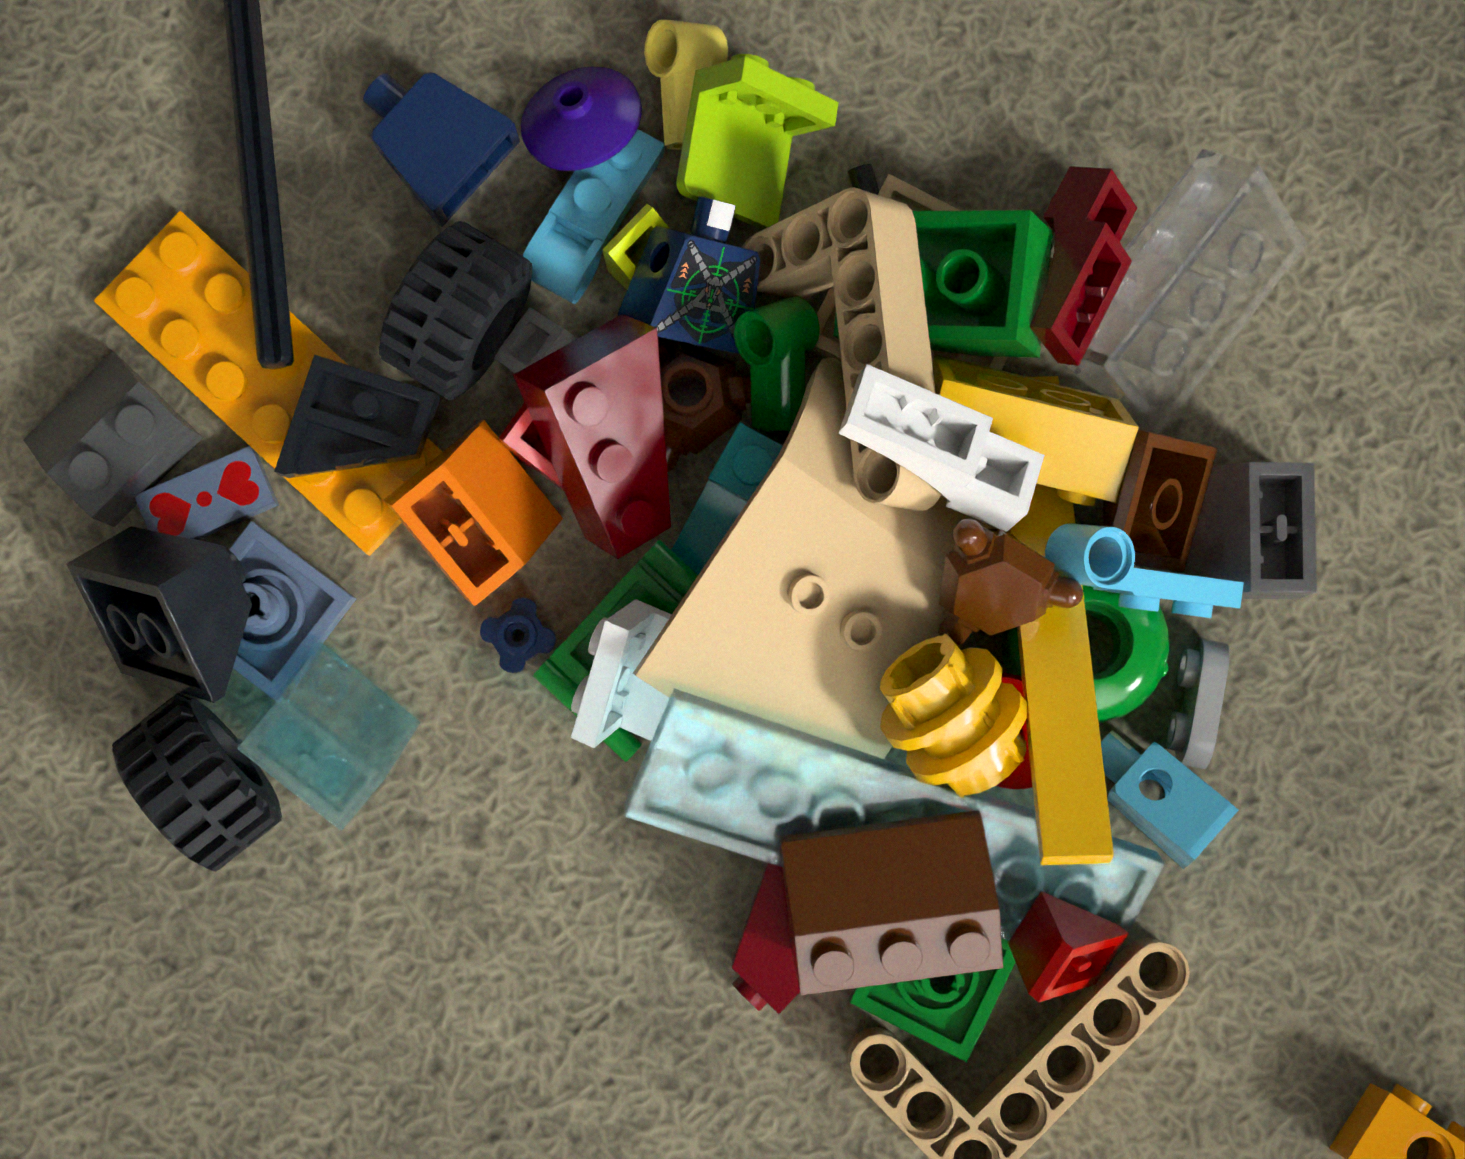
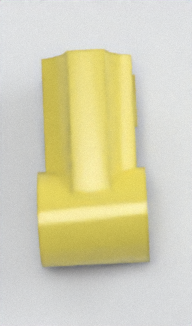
M658 20L648 31L644 55L650 72L656 77H660L664 146H667V149L682 150L695 70L726 62L728 45L723 31L716 25Z

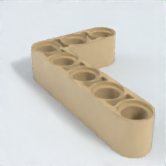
M853 187L812 205L752 235L746 240L742 248L758 252L761 259L757 286L758 292L781 298L799 296L805 300L834 287L847 407L857 377L866 364L936 393L916 223L913 212L907 204ZM850 439L855 484L858 493L864 500L874 504L921 511L934 506L942 494L916 474L888 457Z
M1148 937L1136 939L1109 963L1097 983L1086 987L967 1108L895 1034L885 1028H866L854 1036L847 1052L849 1069L861 1089L929 1159H953L958 1146L969 1140L981 1141L986 1145L985 1159H1019L1181 995L1189 980L1188 961L1182 952L1171 944ZM1161 952L1167 962L1166 976L1157 985L1145 986L1140 979V964L1150 953ZM1106 999H1117L1121 1004L1123 1012L1120 1023L1111 1031H1097L1093 1021L1094 1010L1099 1003ZM880 1043L894 1049V1065L884 1075H868L860 1068L861 1055L869 1046ZM1068 1045L1074 1047L1077 1054V1063L1072 1073L1061 1078L1051 1077L1047 1070V1060L1051 1052L1059 1046ZM927 1091L939 1096L941 1102L940 1110L931 1121L918 1123L907 1117V1105L916 1094ZM1019 1092L1030 1095L1032 1107L1030 1114L1025 1120L1016 1124L1005 1123L1001 1120L1000 1109L1005 1098Z

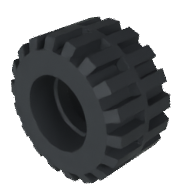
M462 221L455 222L438 234L425 247L397 289L386 313L381 330L379 345L381 359L448 400L459 397L485 374L494 362L497 352L513 331L529 295L533 269L532 263L468 223Z
M176 693L112 744V752L118 773L144 814L160 833L184 856L211 871L221 869L282 821L278 797L257 762L232 731L208 707L188 695Z

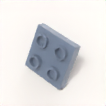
M251 521L229 549L238 558L245 571L246 578L242 584L252 603L233 669L274 700H280L356 601V598L261 526Z

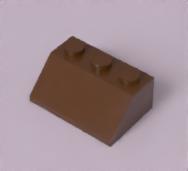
M980 810L779 836L791 953L801 995L1003 968L1000 909Z

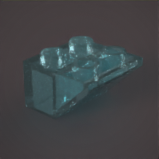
M320 641L236 740V744L240 752L342 831L384 781L421 722Z

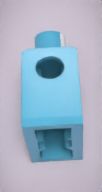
M1113 730L1101 741L1104 774L1115 783L1107 796V800L1182 869H1185L1199 856L1239 811L1227 799L1156 742H1153L1141 755ZM1148 779L1158 782L1164 789L1165 798L1161 800L1146 798L1139 789V783Z

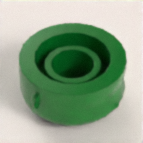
M1083 585L1086 615H1092L1101 620L1111 632L1113 640L1112 657L1106 667L1093 674L1098 722L1102 723L1125 716L1142 705L1155 691L1161 678L1167 674L1169 668L1167 663L1170 650L1169 632L1160 606L1158 612L1119 607L1120 593L1093 590L1092 586ZM1017 627L1003 631L1002 657L1007 673L1022 677Z

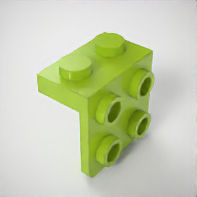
M736 54L729 61L695 70L676 181L678 191L683 196L696 202L698 196L735 205L734 218L760 229H766L778 223L792 137L834 127L839 102L815 91V85L812 82L802 78L787 77L769 68V62L764 58L752 54Z

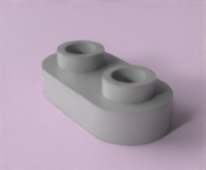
M1200 638L1194 650L1185 648L1181 655L1177 673L1178 686L1186 687L1182 712L1174 711L1170 718L1166 747L1169 750H1174L1176 759L1185 766L1206 769L1212 758L1229 668L1230 654L1227 643Z

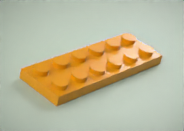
M181 210L93 300L274 469L314 355L348 365L290 312L294 362L291 366L281 369L262 368L256 354L249 273ZM427 438L419 459L284 478L363 552L370 556L401 524V521L383 500L441 454L442 451Z

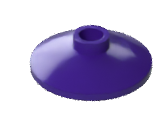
M583 67L570 70L543 85L528 102L521 120L523 142L528 152L536 161L552 169L574 171L599 165L619 153L635 135L642 116L641 99L631 80L616 70L605 67Z

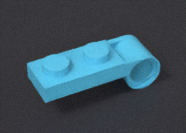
M637 129L630 142L615 156L599 165L574 171L523 254V257L532 263L531 281L573 304H576L581 299L597 271L603 252L602 249L609 243L661 161L665 150L663 142Z
M1068 523L1058 527L1051 534L1046 544L1045 558L1055 564L1054 570H1057L1060 576L1072 578L1078 581L1080 585L1092 586L1093 590L1120 593L1119 607L1158 612L1160 599L1173 600L1171 613L1206 618L1212 617L1213 605L1232 608L1241 607L1244 582L1134 568L1135 551L1133 543L1123 530L1116 527Z

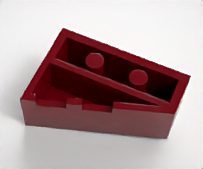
M621 314L513 374L586 540L619 559L671 528L656 327Z

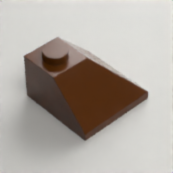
M1138 428L1116 503L1103 500V526L1119 528L1129 536L1134 546L1135 566L1179 572L1185 571L1218 448Z

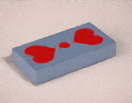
M250 446L152 487L135 497L148 530L194 540H200L279 506L258 453Z

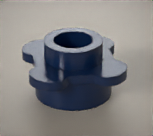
M528 598L515 599L509 611L498 618H486L480 627L481 638L485 642L493 644L500 655V667L509 673L521 672L525 668L526 661L533 659L539 653H550L556 644L555 633L551 629L543 627L536 616V604ZM517 629L524 632V638L519 642L514 641L512 638L513 632Z

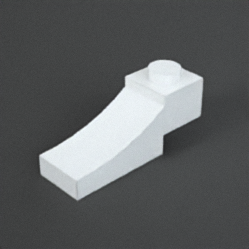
M866 364L857 377L838 433L888 457L922 478L948 499L946 507L1005 532L1027 515L1045 456L990 432L992 417Z

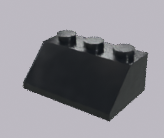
M131 526L66 564L122 674L212 703L225 696L252 606L242 584L246 578L245 571L233 552L223 545Z

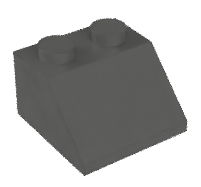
M112 351L24 439V442L46 474L91 518L115 527L137 505L135 497L139 493L155 487L203 437L123 359Z

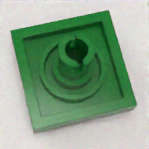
M1001 932L1003 968L854 988L848 999L849 1003L967 1062L1016 963L1008 944L1011 937Z

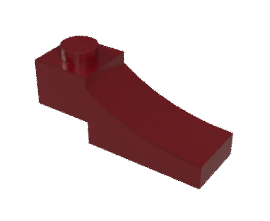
M1070 166L1043 216L1055 233L1054 254L1047 286L1030 324V328L1056 362L1060 364L1080 365L1132 263L1131 258L1120 241L1137 210V206L1114 171L1110 168Z

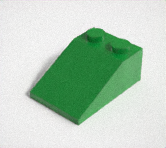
M1031 210L912 211L916 223L930 349L933 351L974 356L1040 358L1041 341L1030 328V324L1040 305L1049 278L1053 231ZM836 314L833 336L839 339Z

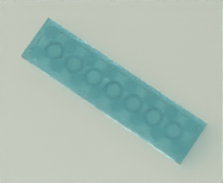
M675 688L624 803L625 817L780 867L783 866L779 836L980 810L1000 909L1001 938L1007 940L1011 939L1041 891L1118 924L1129 932L1165 865L1157 851L1113 836L1114 856L1110 863L1040 865L1036 816L1033 809L983 792L964 795L963 798H960L948 783L934 786L919 782L909 767ZM1117 953L1115 954V956L1113 957V959L1111 960V962L1109 963V965H1108L1107 968L1105 969L1106 972L1109 970V968H1110V966H1111L1113 960L1115 959Z

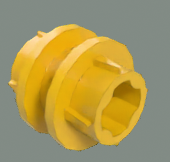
M944 634L943 636L926 639L912 646L885 670L879 689L889 703L882 713L880 729L894 748L907 751L906 764L919 782L934 786L948 783L957 795L963 798L964 795L981 793L996 786L1024 761L1023 757L1026 753L1027 742L1020 734V730L1027 718V702L1013 684L1001 682L1002 667L987 649L971 647L960 650L947 634Z

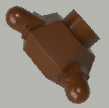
M658 337L667 472H670L675 468L680 454L687 456L688 451L698 454L742 420L741 411L746 410V404H751V375L742 376L741 370L735 371V363L681 341L674 346L671 342L664 344Z
M963 519L953 529L955 545L952 548L953 550L947 553L945 557L939 605L945 608L943 613L947 616L941 622L938 634L939 636L947 634L959 646L965 642L972 631L978 633L979 630H982L989 635H994L1035 621L1046 614V609L1052 608L1053 605L1062 608H1073L1082 600L1083 589L1078 581L1060 576L1059 572L1054 570L1055 564L1019 541L1012 533L1000 529H986L974 519Z

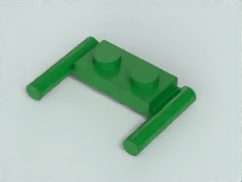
M659 539L532 676L572 712L571 705L575 692L581 681L590 674L595 656L589 654L588 647L591 636L599 621L604 617H611L635 599L673 614L698 575ZM620 727L603 740L625 763L642 746V743L631 732Z

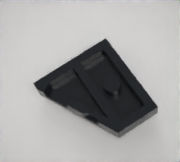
M314 355L274 472L286 478H294L419 459L440 397L437 393Z

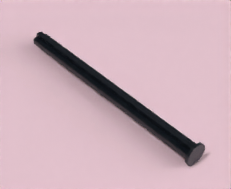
M223 0L256 354L262 368L281 369L293 364L294 354L259 0Z

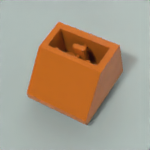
M481 420L383 500L460 594L473 606L480 603L526 565L563 519L510 451L498 439V436L485 420Z

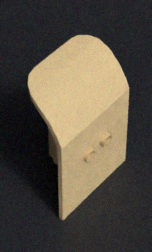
M823 358L807 384L800 409L778 457L633 674L848 814L892 748L891 743L880 729L882 713L889 703L879 689L881 678L885 670L912 646L926 639L939 636V626L947 616L943 613L945 608L939 605L945 557L947 553L953 550L952 548L955 545L953 529L959 521L974 518L946 507L948 499L941 495L934 506L921 511L874 504L861 497L857 491L854 479L850 439L838 434L847 410L842 361L834 358ZM974 519L977 522H979L982 527H985L986 529H998L989 524Z

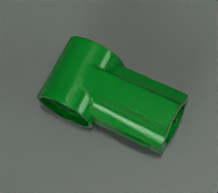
M790 296L747 311L740 315L735 323L734 338L736 347L743 359L750 364L752 427L766 432L791 430L805 393V352L814 348L819 340L820 326L818 317L813 307L799 296Z

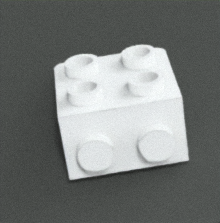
M635 599L611 617H604L599 621L591 636L588 647L589 654L595 656L590 674L579 684L571 705L572 712L577 713L571 735L572 739L595 748L620 727L703 764L711 763L719 756L726 734L633 674L672 614Z

